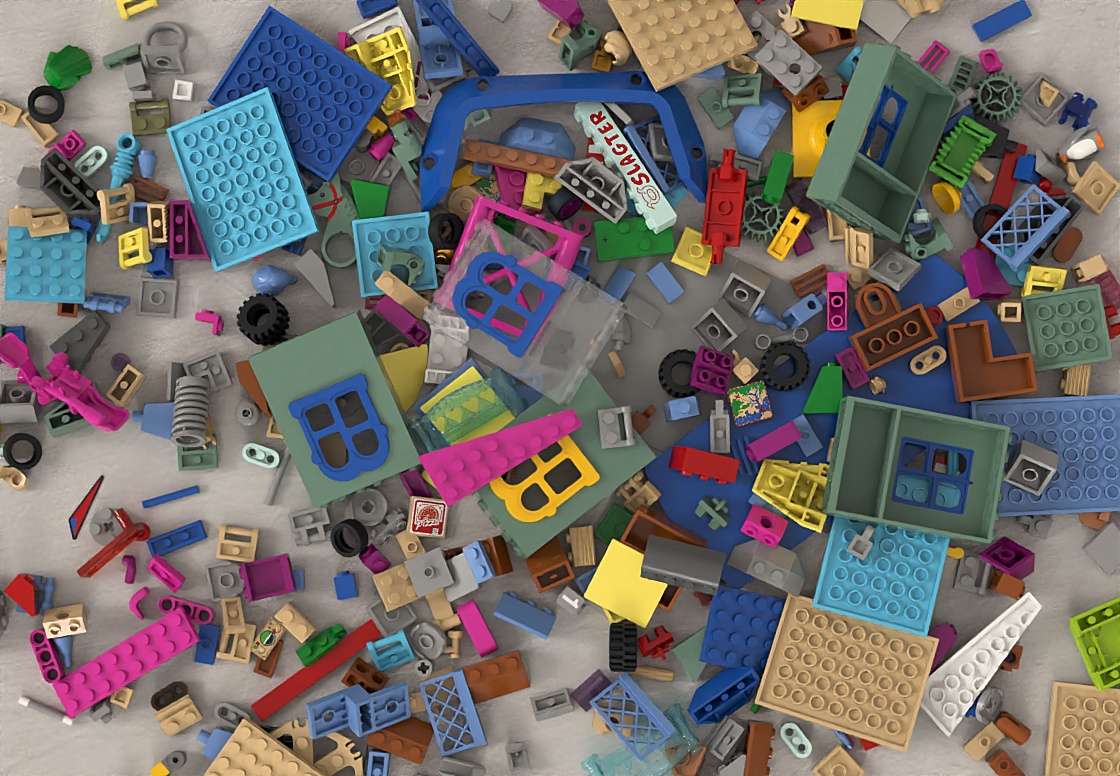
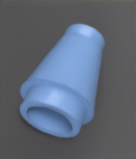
M139 150L138 161L141 177H153L157 157L155 156V151Z

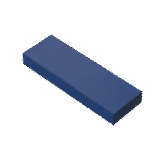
M1020 0L973 24L972 27L980 42H983L1030 18L1032 14L1025 1Z
M198 520L146 542L153 558L156 554L163 556L206 539L208 536L202 521Z

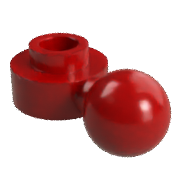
M1042 177L1039 185H1036L1040 190L1046 192L1049 197L1057 194L1066 195L1062 189H1053L1052 182L1045 177Z

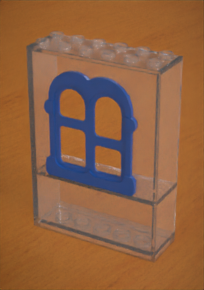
M484 218L476 224L474 228L475 233L472 238L469 237L465 242L463 253L459 254L454 260L453 264L455 266L452 271H448L444 276V284L435 291L433 295L434 300L431 305L428 304L425 307L422 319L559 405L567 407L628 307ZM499 263L519 276L509 295L501 294L484 282L483 271L487 265ZM526 282H531L545 291V296L534 312H530L516 303V297ZM473 291L485 292L493 298V302L483 318H478L467 310L466 298ZM500 305H506L528 320L526 327L517 340L510 338L490 324Z

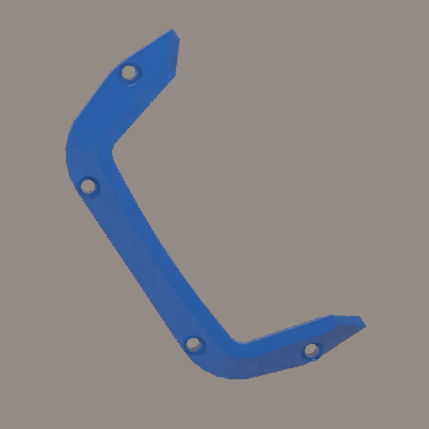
M643 71L480 76L469 78L451 87L441 97L435 107L420 156L421 212L429 211L430 213L447 190L450 189L466 118L470 113L478 110L567 102L650 105L658 111L680 180L684 182L699 203H705L707 196V166L704 142L686 99L675 85H671L656 92L646 72ZM638 77L641 83L634 85L631 82V78ZM485 82L489 87L486 90H481L478 85ZM698 150L701 153V157L694 158L691 151ZM426 160H432L435 164L432 168H426L424 163Z

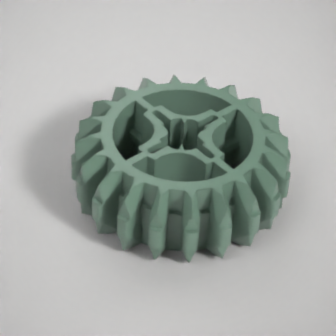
M994 72V77H991L990 73L986 75L987 80L980 77L981 84L977 82L974 84L978 94L970 100L975 102L972 104V108H978L975 114L983 113L981 117L986 118L987 116L990 121H992V118H996V124L999 123L1000 118L1007 122L1006 115L1012 119L1014 117L1013 112H1019L1016 106H1022V102L1019 100L1023 98V94L1019 93L1022 88L1015 87L1018 84L1017 80L1011 83V75L1006 79L1004 72L1001 74V77H998V72ZM992 84H1001L1006 87L996 89ZM984 89H986L989 98L986 100V103L983 104L981 101V93ZM1008 92H1011L1013 101L1008 107L1004 97ZM1002 95L1000 96L1001 101H999L998 99L993 100V96ZM996 106L1003 111L995 112L989 109Z
M763 190L760 191L759 196H757L756 191L752 192L753 197L747 193L744 206L742 229H745L742 235L745 237L747 233L751 234L749 240L757 236V242H760L761 236H763L765 242L768 240L767 235L773 239L775 237L773 231L775 233L780 231L778 227H781L783 224L780 220L786 219V216L780 215L786 211L785 208H778L783 204L782 201L777 204L766 202L765 199L761 198ZM755 202H765L770 207L761 208ZM750 205L753 216L746 221L745 209ZM774 211L775 223L770 227L767 216ZM756 212L759 214L766 213L763 217L764 221L761 218L755 219L757 216ZM759 224L765 231L754 230L750 225Z

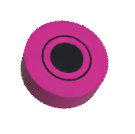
M579 218L573 224V231L586 238L592 232V225L589 220Z

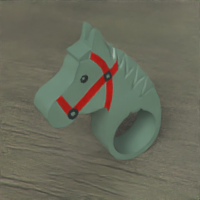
M336 173L330 183L323 182L319 190L314 194L308 195L313 213L321 218L328 219L321 246L323 257L334 267L348 268L357 262L356 251L354 256L345 263L332 261L327 252L330 240L337 235L346 233L354 240L352 220H360L352 197L341 185L340 174Z

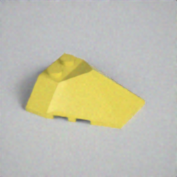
M402 26L344 49L346 56L393 86L380 106L386 115L393 114L396 110L401 111L417 105L410 49Z
M764 459L752 491L801 526L821 533L827 515L821 513L829 465L823 463L807 465V462L795 464L785 460Z

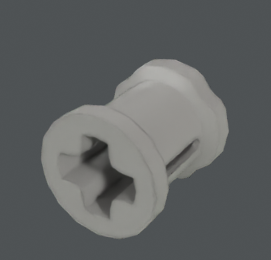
M420 659L415 665V671L421 677L431 674L434 668L433 662L429 659ZM423 662H425L426 666L429 665V668L426 670V673H424V671L422 669L420 670L419 668L420 666H422Z

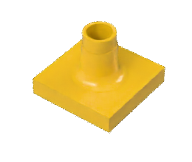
M843 100L815 101L801 112H797L793 103H791L792 155H794L792 179L813 178L828 140L826 128L833 127ZM869 147L868 152H867V155H868L869 157H870V147Z

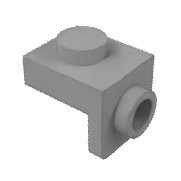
M512 742L509 746H505L511 774L529 771L530 765L524 742Z

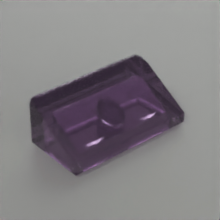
M598 669L575 689L571 696L587 712L592 707L589 702L612 683Z

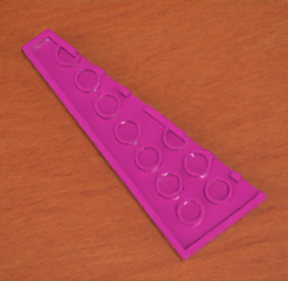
M572 408L419 456L418 459L449 508L579 429L583 424Z

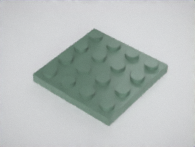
M1100 284L1021 297L1035 373L1113 360Z

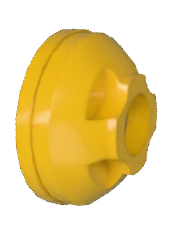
M944 181L934 184L932 194L938 207L949 215L959 210L962 195L957 186Z

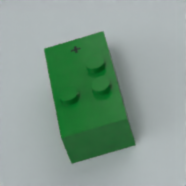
M644 216L619 219L616 224L611 220L595 221L594 232L598 262L673 255L675 250L672 226L655 234L653 229L650 230L646 225Z

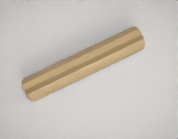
M637 666L635 672H627L630 676L673 681L674 678L673 671Z

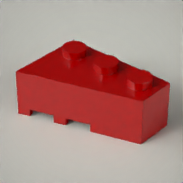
M673 446L668 468L681 471L682 475L690 477L693 474L699 475L698 479L710 481V478L717 479L716 483L727 485L728 482L735 483L740 460L689 447Z

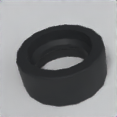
M43 85L31 91L28 97V111L35 121L41 124H51L62 117L65 100L58 89ZM44 95L51 96L56 99L58 108L51 114H42L35 108L36 99Z
M998 204L985 205L979 208L974 214L972 221L976 235L982 239L987 234L981 224L985 213L994 211L1003 217L1008 211L1006 208ZM1004 221L1002 231L1010 230L1012 221ZM1000 234L991 235L987 240H999Z
M439 213L430 220L428 236L433 246L438 249H455L465 227L458 215L454 213ZM445 220L450 223L452 229L451 238L447 243L441 234V227Z
M16 433L5 442L3 456L10 466L20 470H29L39 463L42 457V446L34 436L26 433ZM20 440L29 441L34 448L33 457L24 463L17 462L11 454L13 445Z
M346 519L336 524L330 534L333 548L343 557L351 558L358 555L367 548L369 542L366 528L355 519ZM343 528L351 530L355 535L356 548L348 546L344 541Z

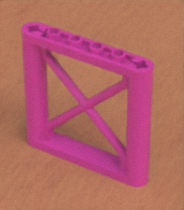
M477 195L435 303L456 311L453 306V291L458 282L466 277L467 268L474 258L486 226L497 252L507 256L493 223L496 211L559 235L555 246L517 262V264L524 268L556 254L546 282L553 281L562 286L563 290L584 237L563 229L564 225L553 221L552 224L545 222L546 217L535 214L533 217L528 215V210L517 207V210L510 208L511 204L503 200L497 203ZM505 266L503 269L483 277L484 282L488 284L508 275L512 287H514L518 280L516 274ZM521 289L517 299L522 307L531 312ZM542 290L535 310L537 309L543 297L545 296L544 290ZM561 295L532 340L533 343L542 345ZM467 307V310L476 317H484L485 313ZM495 317L490 321L491 326L518 337L528 323L526 319L522 329Z

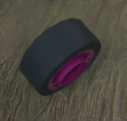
M564 186L551 197L547 208L558 221H564L572 217L581 208L584 200Z

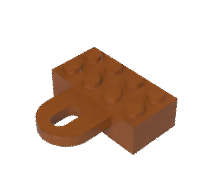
M880 283L868 284L857 293L855 306L865 329L848 336V339L865 372L938 338L922 303H917L901 311L892 291ZM870 292H875L882 304V308L878 312L872 309L867 296Z

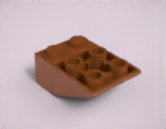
M802 20L807 32L794 39L810 56L853 47L857 42L855 30Z
M502 535L481 540L496 576L513 572L506 542ZM470 544L445 550L446 560L463 553L462 548Z
M557 535L525 559L539 593L575 578Z

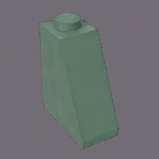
M706 626L671 648L693 682L699 678L707 663L699 661Z

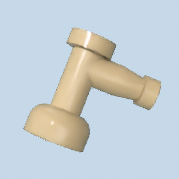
M448 630V637L452 638V646H446L444 653L450 654V658H461L459 638H462L463 630Z

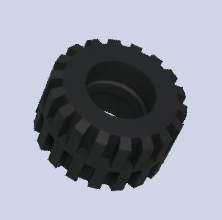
M258 293L256 297L252 295L248 301L245 300L243 302V307H239L240 313L237 314L239 330L257 345L267 346L268 343L273 345L274 341H280V337L286 334L285 330L289 329L290 325L287 323L290 321L289 312L272 295L267 293L263 295ZM265 313H270L267 322L257 327L259 318Z
M779 342L771 346L761 358L760 370L761 376L765 379L764 382L769 384L772 389H777L778 391H791L799 387L807 379L810 372L808 354L802 350L801 346L798 347L793 342ZM786 355L794 360L796 371L791 377L782 378L775 372L774 362L779 356Z
M678 349L669 353L663 359L658 370V379L666 393L676 398H686L694 396L701 390L691 386L690 383L679 385L674 382L671 376L672 368L678 363H687L693 368L697 355L695 354L696 352L688 351V349Z
M611 623L609 668L611 672H635L637 668V626L635 623Z

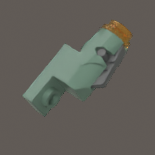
M398 111L387 118L388 125L396 140L392 150L410 180L413 181L418 178L420 172L418 162L413 159L422 154L423 145L421 142L423 135L409 118H406L404 114Z

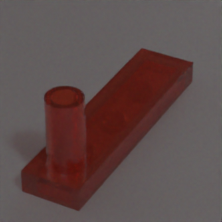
M124 508L115 511L113 515L124 531L76 571L78 575L84 578H91L146 531L144 526L133 523Z

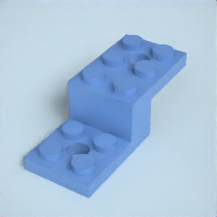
M413 0L417 21V41L424 78L462 76L463 69L459 52L418 3ZM441 0L455 16L452 0Z
M404 681L371 694L367 693L359 684L306 703L309 734L313 740L349 727L358 737H362L411 717L408 685ZM393 703L391 708L387 709L388 705ZM327 712H331L329 716L324 719V715Z

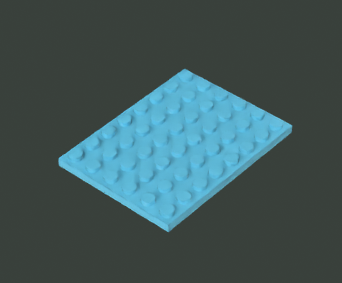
M269 87L166 129L215 272H220L320 232Z
M900 474L895 495L897 498L925 503L928 500L930 480ZM940 482L937 490L936 504L943 507L957 506L961 495L960 489L954 484ZM834 516L812 607L927 637L950 539ZM870 525L875 530L868 541L874 544L863 561L847 552L846 549L854 535L857 533L861 536L865 527Z

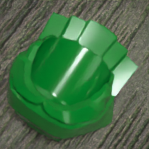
M71 45L66 46L58 53L50 52L44 69L45 80L50 86L59 91L71 89L73 85L80 81L81 76L92 72L88 54L83 49Z

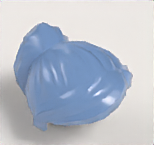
M266 265L260 268L253 275L252 279L253 287L258 290V293L262 295L267 293L272 296H277L289 284L294 285L297 282V278L294 275L280 270L273 265Z

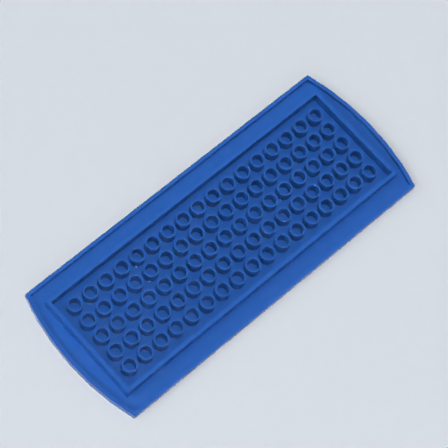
M934 253L918 262L922 264L921 270L899 292L893 288L889 289L892 293L895 292L902 310L917 303H922L926 310L929 307H937V305L968 286L966 280L953 267ZM876 294L873 295L870 299L872 302H874L879 298ZM980 300L979 303L948 322L943 317L940 324L933 326L938 338L870 371H866L869 380H873L875 376H878L885 381L886 389L884 394H873L869 387V382L852 390L842 372L843 398L853 396L968 418L971 416L970 402L956 403L944 327L953 324H967L969 322L987 320L993 358L1018 354L994 313L984 300ZM856 309L847 315V330H826L802 349L808 354V360L810 359V372L802 385L791 391H778L765 383L773 418L736 427L730 404L728 403L723 407V410H728L730 441L748 436L749 442L752 443L802 415V409L819 369L825 366V363H837V366H839L834 355L852 347L848 336L865 329ZM933 346H941L945 349L947 356L942 364L922 375H916L911 372L909 363L913 357ZM934 352L932 357L938 359L939 355ZM790 357L774 370L780 377L789 378L795 373L796 364ZM917 362L916 368L921 369L922 364ZM994 398L984 399V400H977V401L992 400V399H994ZM803 414L823 446L820 450L805 457L795 441L764 459L785 460L795 464L807 462V465H819V463L829 465L830 462H827L830 438L835 436L838 414ZM708 418L647 464L644 470L649 482L662 494L658 501L669 520L707 540L706 548L726 553L721 579L730 587L740 589L755 577L727 565V562L735 546L755 539L740 530L753 506L747 501L754 493L752 488L758 473L741 479L737 471L735 483L728 482L727 485L716 483L717 479L710 478V481L698 479L699 475L693 474L690 477L682 475L681 471L668 468L673 446L689 447L710 453V418ZM743 441V442H742V445H743L744 451H746V450H747L746 447H745L746 444H745V441ZM905 443L901 465H906L926 450V447ZM734 444L743 472L747 473L738 444ZM731 448L730 453H713L729 458H734ZM747 457L751 471H753L754 468L752 462ZM762 459L761 461L757 462L759 471H760V468H761V466H762V463H763L764 459ZM705 495L710 500L714 497L720 501L723 498L727 499L724 505L729 509L726 515L731 519L725 527L722 526L714 531L708 525L713 519L709 513L703 518L695 514L698 503ZM786 515L784 519L789 522L778 545L791 551L816 531L801 526ZM827 515L825 524L831 521L834 516Z

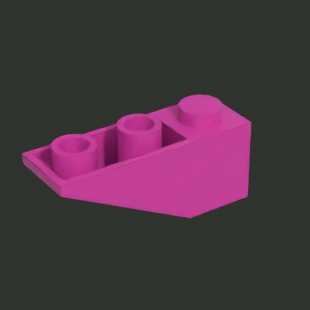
M827 272V331L847 330V272Z

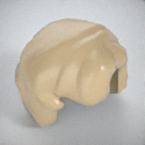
M614 30L603 36V41H607L604 45L605 50L608 53L611 52L616 58L612 63L616 66L624 65L633 53V48L625 33Z

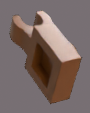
M652 405L642 414L636 411L631 416L632 426L639 435L651 425L647 419L656 411Z

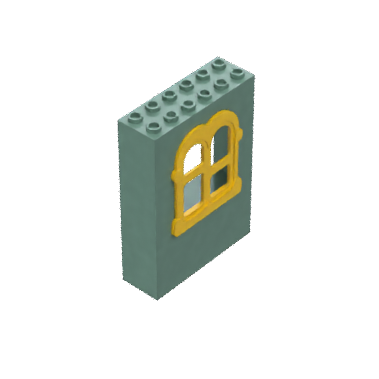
M586 365L499 430L508 429L573 408L583 426L557 441L562 451L547 463L543 462L538 454L532 456L531 460L537 466V471L518 485H509L500 476L470 494L477 497L479 500L477 504L483 512L487 510L490 514L489 520L495 527H500L503 531L500 534L507 543L510 541L513 544V551L519 558H528L656 458L634 427L633 434L637 445L601 449L596 411L618 407ZM618 414L622 441L626 440L623 414ZM569 458L581 472L582 476L562 493L556 494L545 481L544 475L564 459ZM533 483H537L549 498V502L537 511L527 510L521 503L522 493Z

